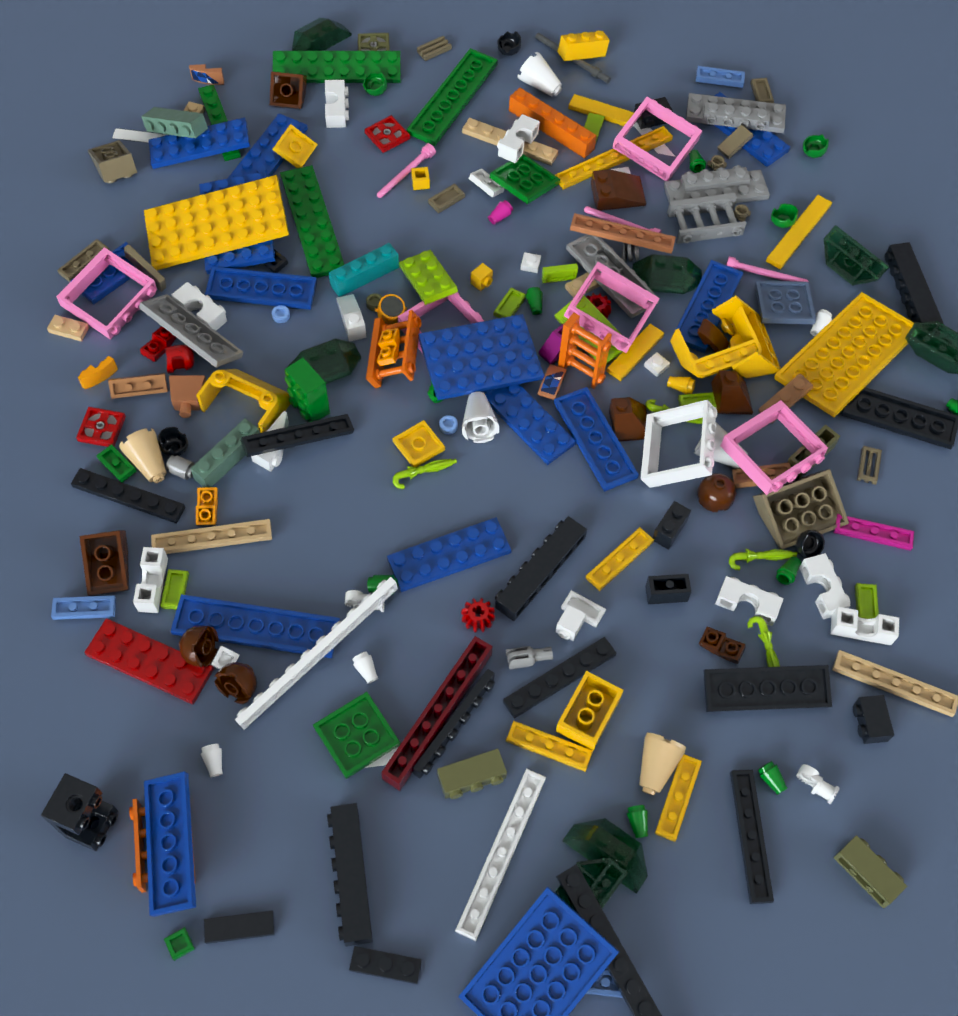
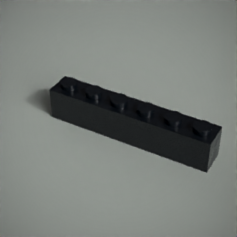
M910 242L890 245L885 253V261L889 265L891 276L894 277L896 289L900 292L901 301L907 310V316L912 322L922 327L917 335L918 339L939 336L945 325Z
M569 516L557 524L556 531L545 538L544 545L541 548L535 549L529 562L525 561L520 567L518 575H513L509 579L508 586L504 591L501 589L495 596V608L512 621L519 617L585 539L587 529Z
M357 803L330 807L331 814H327L328 827L333 828V836H329L331 850L335 849V858H331L333 872L337 871L338 880H334L335 894H339L340 903H336L337 917H342V926L338 927L340 941L344 940L346 947L372 943Z

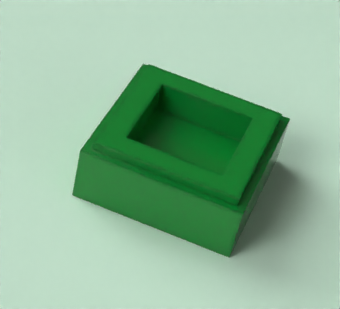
M185 927L164 938L174 961L195 950Z

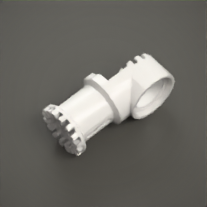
M358 590L347 591L345 593V605L353 606V608L358 607L362 604V600L367 594H363V592ZM383 602L375 610L384 612L385 603Z
M801 765L796 775L799 780L802 779L801 782H805V784L813 787L811 790L813 795L815 793L826 799L829 804L833 802L834 796L839 791L840 787H834L823 781V777L819 776V772L809 765Z

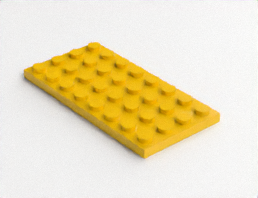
M277 175L144 210L151 264L156 270L289 235Z
M861 292L775 374L774 379L786 386L798 374H802L813 384V389L803 398L832 417H835L920 333L922 327Z

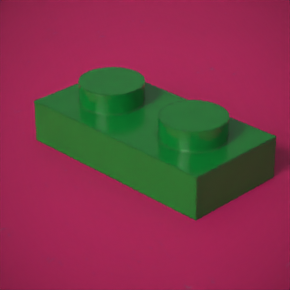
M112 444L96 455L98 460L122 483L137 472L135 467Z

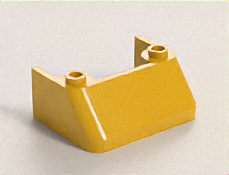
M734 296L711 310L714 315L721 319L722 330L733 337L738 334L732 318L738 307L742 306L762 347L761 354L755 352L732 366L733 370L737 371L741 377L747 379L771 375L781 369L765 325L761 323L760 315L738 296Z
M738 307L732 318L738 334L730 339V348L702 358H698L696 354L689 351L680 330L676 329L670 342L681 366L696 377L705 378L718 373L719 370L732 368L734 364L755 352L761 354L762 347L743 307Z
M238 369L214 371L196 394L202 412L207 410L224 386H228L258 400L260 407L267 410L258 422L260 433L267 432L281 413L286 411L290 405V396L286 391Z

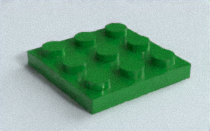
M522 154L516 163L509 161L490 173V178L526 204L534 201L560 183L558 177L525 154Z
M365 692L313 724V728L346 779L401 744L368 692Z

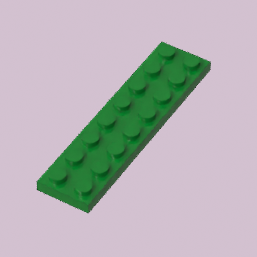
M470 48L407 128L410 136L436 146L498 65V59Z
M273 51V72L307 75V83H325V80L363 83L368 74L381 72L386 77L387 83H401L400 51Z
M313 165L280 172L310 275L317 278L328 276L329 272L345 264Z

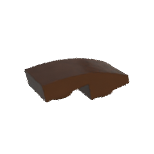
M703 319L697 332L703 344L711 345L715 353L727 349L729 341L712 322Z
M706 627L699 642L701 647L735 664L739 663L746 648L744 643L727 638L726 633L710 627Z

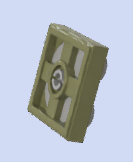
M389 33L358 34V51H390Z

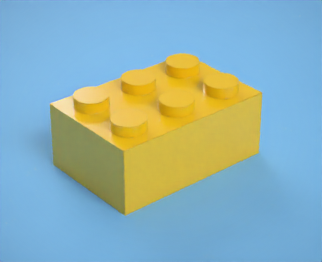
M586 671L557 723L556 732L594 751L624 690Z

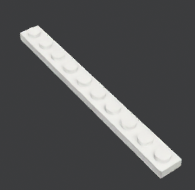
M390 577L387 581L383 580L380 582L374 593H369L363 598L362 604L357 608H352L342 622L338 621L331 629L332 631L328 635L321 636L317 640L316 646L311 650H306L296 664L293 663L288 666L285 674L281 678L274 679L269 685L270 688L264 693H259L248 708L244 707L241 709L235 721L243 730L398 589L396 581Z

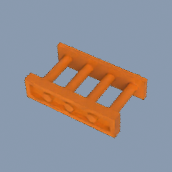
M409 310L407 321L388 325L381 317L374 319L366 373L367 381L374 388L382 386V379L384 377L403 373L410 381H413L414 372L416 371L418 334L422 325L420 317L413 310ZM407 328L406 335L400 336V344L405 343L404 350L399 351L397 359L403 358L402 366L384 369V366H379L377 358L381 348L378 345V341L382 331Z
M573 313L563 324L558 367L566 369L568 366H573L593 378L591 388L595 389L606 378L605 368L608 353L612 346V334L608 333L603 340L581 328L579 324L580 316ZM578 335L597 345L598 349L579 339ZM577 346L594 355L596 360L578 350ZM575 357L594 367V370L577 361Z
M132 799L133 807L129 808L130 819L134 823L136 862L133 884L134 887L137 886V889L143 893L146 892V882H148V873H145L144 861L147 860V850L144 851L143 838H146V829H143L142 816H145V807L141 806L138 799Z

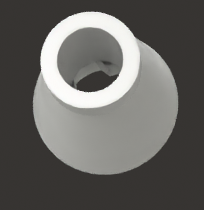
M821 309L819 312H816V322L812 325L810 331L813 336H816L832 321V314L829 311Z
M367 651L360 653L352 659L354 662L353 666L366 680L367 684L378 679L372 656Z
M219 744L202 747L201 757L210 777L222 775V748H219Z

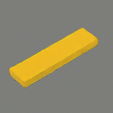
M576 94L573 95L568 109L586 115L593 113L605 116L604 120L625 126L634 114V112Z
M650 323L636 337L627 353L622 352L607 367L606 372L622 381L664 337V332Z
M639 527L586 575V579L601 591L654 542V539Z
M514 720L506 738L508 743L586 772L593 752L591 749Z
M685 754L681 758L654 834L673 842L676 841L702 763L701 760Z

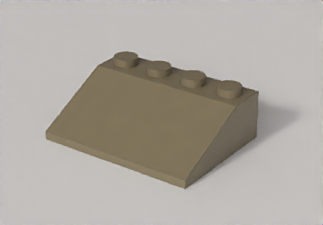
M830 469L818 471L794 480L791 483H786L777 492L772 491L768 495L763 492L753 496L760 517L781 550L796 545L797 537L806 530H816L821 534L834 530L837 527V514L842 516L839 523L840 527L849 524Z

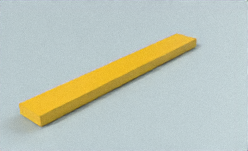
M662 126L630 142L647 152L672 141L673 135L665 126ZM611 149L557 173L555 176L560 179L559 186L564 190L592 177L593 171L607 170L630 159L617 150Z

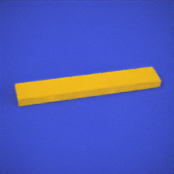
M817 195L769 254L766 262L781 270L828 211L832 202Z

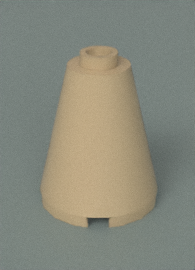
M147 428L138 430L126 437L128 441L125 443L121 441L119 445L121 451L149 482L159 483L165 479L164 476L167 472L154 429L151 428V431H148Z
M646 733L639 786L643 787L642 792L653 796L655 792H661L685 754L686 746L672 739L671 741L664 739V736Z

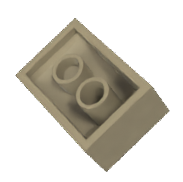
M120 140L88 149V153L105 183H113L119 178H129L137 173L131 153Z

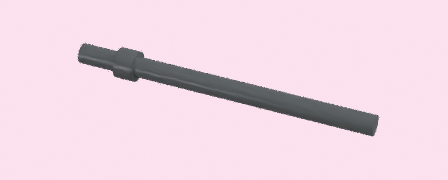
M540 33L536 34L535 38L556 52L558 51V44ZM582 59L571 60L590 72L596 79L599 78L607 84L611 81V78L602 73L601 69L594 68Z

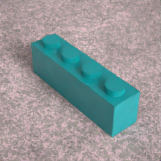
M387 243L329 272L330 286L338 297H342L398 269L399 254L390 243Z

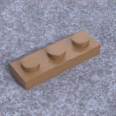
M165 373L108 380L111 399L168 392Z
M798 374L758 409L759 413L780 400L790 409L813 389V384L802 374Z
M789 462L758 467L773 480L790 469L791 465ZM741 468L732 469L733 482L736 489L757 486Z

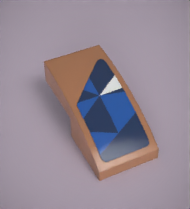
M205 64L189 65L192 80L204 84L224 85L222 68L206 69Z
M550 364L540 385L538 395L552 400L556 399L567 369Z

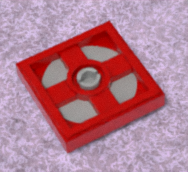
M392 115L364 129L365 134L383 153L410 139V134Z
M88 407L76 437L77 441L106 447L112 444L115 447L126 418L125 413Z

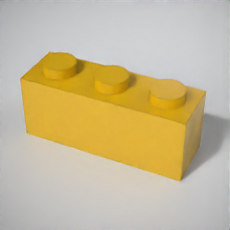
M599 30L596 32L561 35L557 52L564 61L605 57L610 39L603 31Z

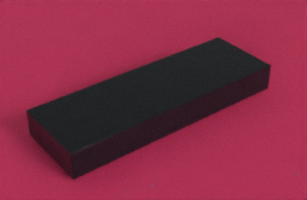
M273 910L204 919L206 944L275 935Z

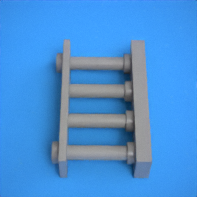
M727 193L669 201L668 217H677L681 229L678 232L677 244L743 235L746 221L737 222L733 212L737 199L736 194ZM726 210L730 223L720 224L716 211ZM709 212L713 225L704 227L700 213ZM693 215L697 228L688 229L684 216Z

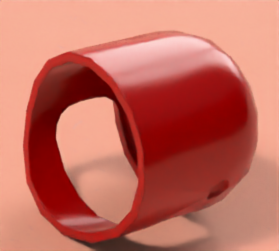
M182 344L165 347L168 374L174 373L176 369L181 368L187 371L194 366V353L189 346Z

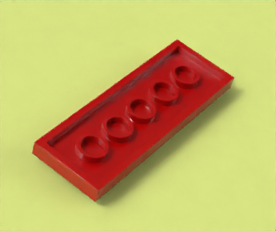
M107 618L84 652L86 656L193 705L214 671V667L211 665L207 667L190 665L182 658L180 651Z

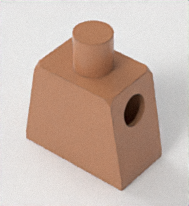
M205 375L169 376L171 402L174 410L180 411L179 415L182 418H189L191 411H199L201 409L196 394L206 382Z

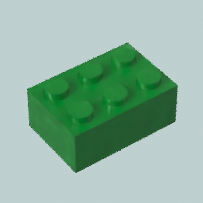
M301 358L285 368L286 377L284 379L288 385L289 402L294 408L297 407L300 410L302 418L305 421L312 422L321 420L330 414L326 382L304 358Z

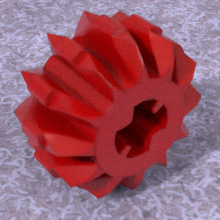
M601 292L599 295L594 293L591 296L587 295V299L607 319L612 311L611 301L608 300L607 296L602 297Z
M473 598L472 604L465 603V608L461 610V614L463 615L462 622L466 623L467 629L473 627L475 633L477 628H480L484 632L485 627L490 628L492 626L491 622L495 621V615H493L495 609L490 607V601L483 603V598H480L479 602H476Z

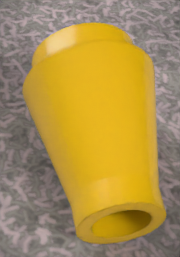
M669 376L667 387H671L684 394H692L696 380L692 379V377Z

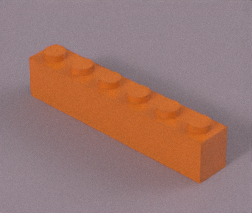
M518 88L510 95L509 111L518 117L523 114L540 121V131L583 158H586L595 150L597 135L522 88Z

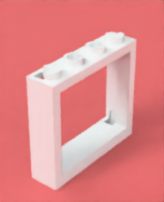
M708 400L647 414L641 480L649 488L712 475V467L714 466L713 451L715 450L714 436L716 433L715 421L717 417L716 407ZM703 417L700 463L658 472L662 427Z

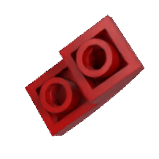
M161 326L152 333V340L140 348V353L156 362L166 352L165 347L171 346L177 337Z

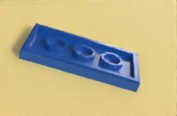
M127 242L112 251V253L134 266L125 257L124 247L128 245ZM109 265L84 290L82 295L94 305L131 278L112 265Z

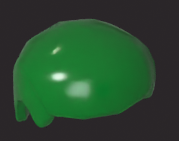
M381 72L368 74L363 82L365 91L371 96L382 95L387 88L386 77Z
M823 134L808 136L803 142L804 153L811 158L822 157L828 149L829 139H825Z
M781 204L777 210L776 208L773 209L771 221L780 228L791 227L796 223L799 210L794 205Z

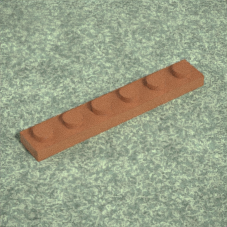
M574 213L570 226L571 231L672 254L676 239L675 236Z

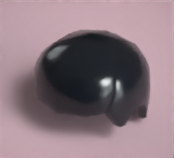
M507 31L504 35L500 36L497 41L498 50L506 56L518 53L521 48V36L516 31L509 33Z
M166 427L158 435L160 449L166 455L180 456L187 450L188 440L186 434L180 433L177 427Z
M806 530L797 537L795 547L797 552L806 559L821 555L825 540L818 531Z

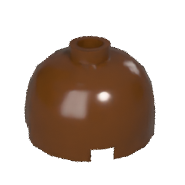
M713 473L710 476H706L700 482L697 490L699 503L706 510L712 512L728 510L733 505L736 497V486L733 480L722 473Z
M196 625L187 629L179 641L180 653L188 664L207 667L212 663L218 651L215 648V642H219L218 634L214 627Z
M232 662L223 666L215 674L217 678L214 682L218 690L227 698L229 694L237 698L234 701L236 703H247L257 688L256 675L248 664Z

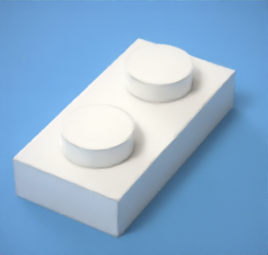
M483 169L470 173L469 179L491 197L504 192L505 188L493 181L490 175Z

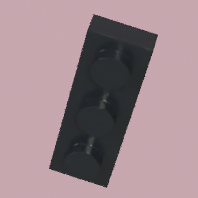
M354 946L349 971L417 984L422 959Z

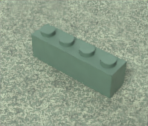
M153 107L141 116L147 132L197 138L208 129L203 113Z
M246 418L242 420L190 468L194 480L204 488L212 487L246 455L240 441L241 438L260 433L259 428Z

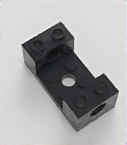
M65 773L41 816L65 838L97 851L98 847L104 844L109 827L115 824L118 810L113 805L102 801L103 793L98 787ZM100 820L99 825L91 829L92 822Z

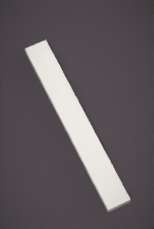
M526 768L455 932L474 941L477 940L546 780L545 776Z

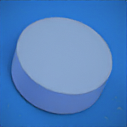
M278 305L272 310V318L277 323H285L290 319V311L286 306Z
M451 415L442 417L439 421L440 431L447 435L455 433L458 429L457 419Z

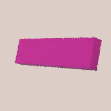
M837 514V527L834 529L836 534L910 551L913 548L914 531L847 516L849 524L840 527L839 523L842 516Z

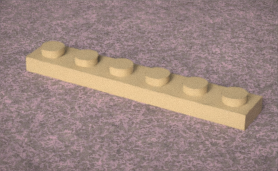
M469 118L462 128L463 134L496 146L507 132ZM533 141L531 144L528 142L524 143L523 154L552 166L558 155V150Z
M270 519L151 535L152 547L164 548L166 554L272 540Z
M841 650L837 652L832 671L950 717L955 715L958 706V695Z

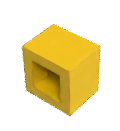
M428 167L411 168L413 190L430 189Z
M481 263L471 272L470 284L479 291L491 285L493 270L484 263Z

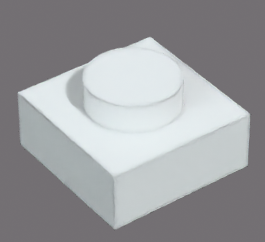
M524 252L521 270L538 273L541 255Z
M658 352L644 363V367L656 377L670 366V362Z
M220 646L211 665L221 669L229 663L236 662L239 654Z

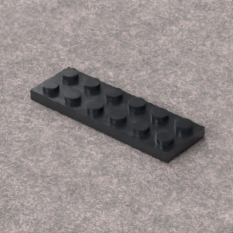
M866 387L843 408L841 415L947 449L953 448L958 429V415Z
M828 665L703 670L706 712L832 707Z

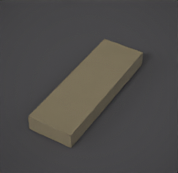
M96 239L57 271L70 282L104 247L108 250L109 248Z
M131 245L125 246V257L138 270L155 281L156 287L161 292L166 289L165 278Z

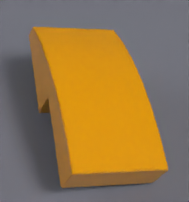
M399 328L382 331L378 341V345L381 348L377 358L379 366L396 363L400 345Z
M108 356L99 363L97 368L90 365L87 369L83 370L78 376L82 388H91L112 376L118 370L115 360Z
M197 488L196 526L216 525L218 488Z

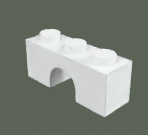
M325 80L326 127H346V120H349V110H346V108H349V101L346 98L349 97L348 86H345L344 80Z
M522 114L518 120L514 121L512 128L507 130L504 138L499 140L497 145L499 149L498 156L516 163L523 154L524 143L528 142L531 144L537 137L540 121Z
M186 282L171 294L174 300L190 312L199 309L200 311L196 314L197 317L215 331L227 322L225 309L221 305L215 304L208 295L202 294L197 286H192Z
M143 547L140 562L142 582L141 584H136L133 599L138 612L159 613L168 562L164 548Z
M826 553L803 560L799 568L806 584L819 583L826 589V592L820 594L815 601L823 620L831 618L837 607L849 608L851 606L850 598L844 593L841 579L836 576L833 563L828 559Z
M726 576L715 604L734 611L739 602L747 601L755 608L754 616H761L767 625L773 626L784 598L779 597L776 593L761 590L755 585L743 583L735 577Z
M837 607L831 617L830 634L892 645L899 636V618L878 614L876 618L864 619L858 617V610Z

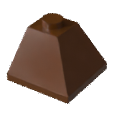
M271 72L269 105L302 109L306 95L307 75Z
M719 370L711 382L718 414L752 415L753 409L745 380L737 371Z
M631 397L611 399L609 414L612 430L619 442L644 440L647 417L646 405Z

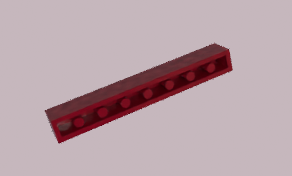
M474 636L382 770L383 781L401 791L412 775L414 765L443 729L492 656L493 646Z

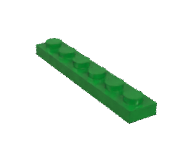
M214 84L198 88L211 125L227 122L228 120ZM239 149L222 153L224 161L241 157Z

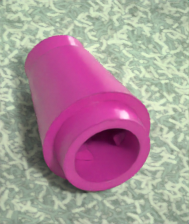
M506 200L500 201L488 216L489 221L495 225L510 216L513 211L511 204Z

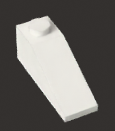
M354 294L337 297L336 300L349 342L366 338L365 323Z
M283 411L267 431L288 427L287 412ZM284 449L251 456L254 463L271 472L274 467L279 466L281 463Z

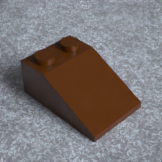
M611 169L593 171L591 188L597 210L646 206L640 176Z
M118 530L79 536L87 595L129 590L126 531Z

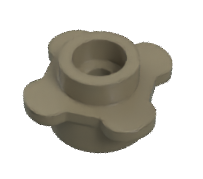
M715 155L711 161L707 162V166L716 171L720 167L725 168L727 163L724 162L725 160L722 156Z
M743 204L737 205L733 211L735 218L740 222L745 221V218L751 215L748 207Z

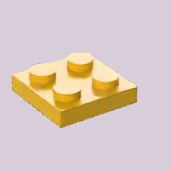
M290 124L272 150L296 168H302L318 144Z
M424 420L393 437V443L412 467H418L445 451L444 444Z

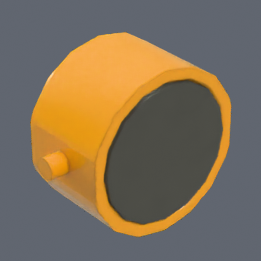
M394 294L382 297L378 307L375 308L378 318L381 317L388 325L398 323V316L407 311V307H405L401 297Z

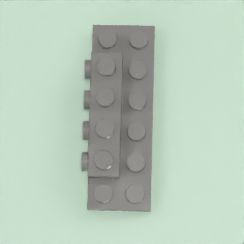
M689 93L686 121L735 128L742 124L747 129L784 133L786 105Z
M739 165L734 166L732 169L720 167L716 171L704 169L700 173L688 171L681 175L680 180L664 181L668 202L727 193L736 194L737 199L735 203L767 200L770 196L761 170L747 171L746 167Z
M586 234L567 244L566 250L589 274L596 263L600 262L657 296L601 237ZM595 280L631 319L646 311V309Z
M168 294L140 302L139 309L217 368L242 358L243 351Z

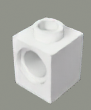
M568 605L557 623L556 633L563 639L574 641L585 621L586 613Z

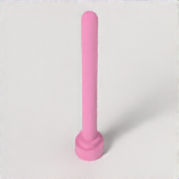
M429 143L422 147L421 154L377 193V197L382 198L411 172V168H416L424 159L432 158L436 154L435 148Z
M589 206L584 208L585 213L606 221L658 233L662 232L658 228L648 229Z
M731 256L728 257L726 266L782 281L809 282L807 279L740 263L739 260Z

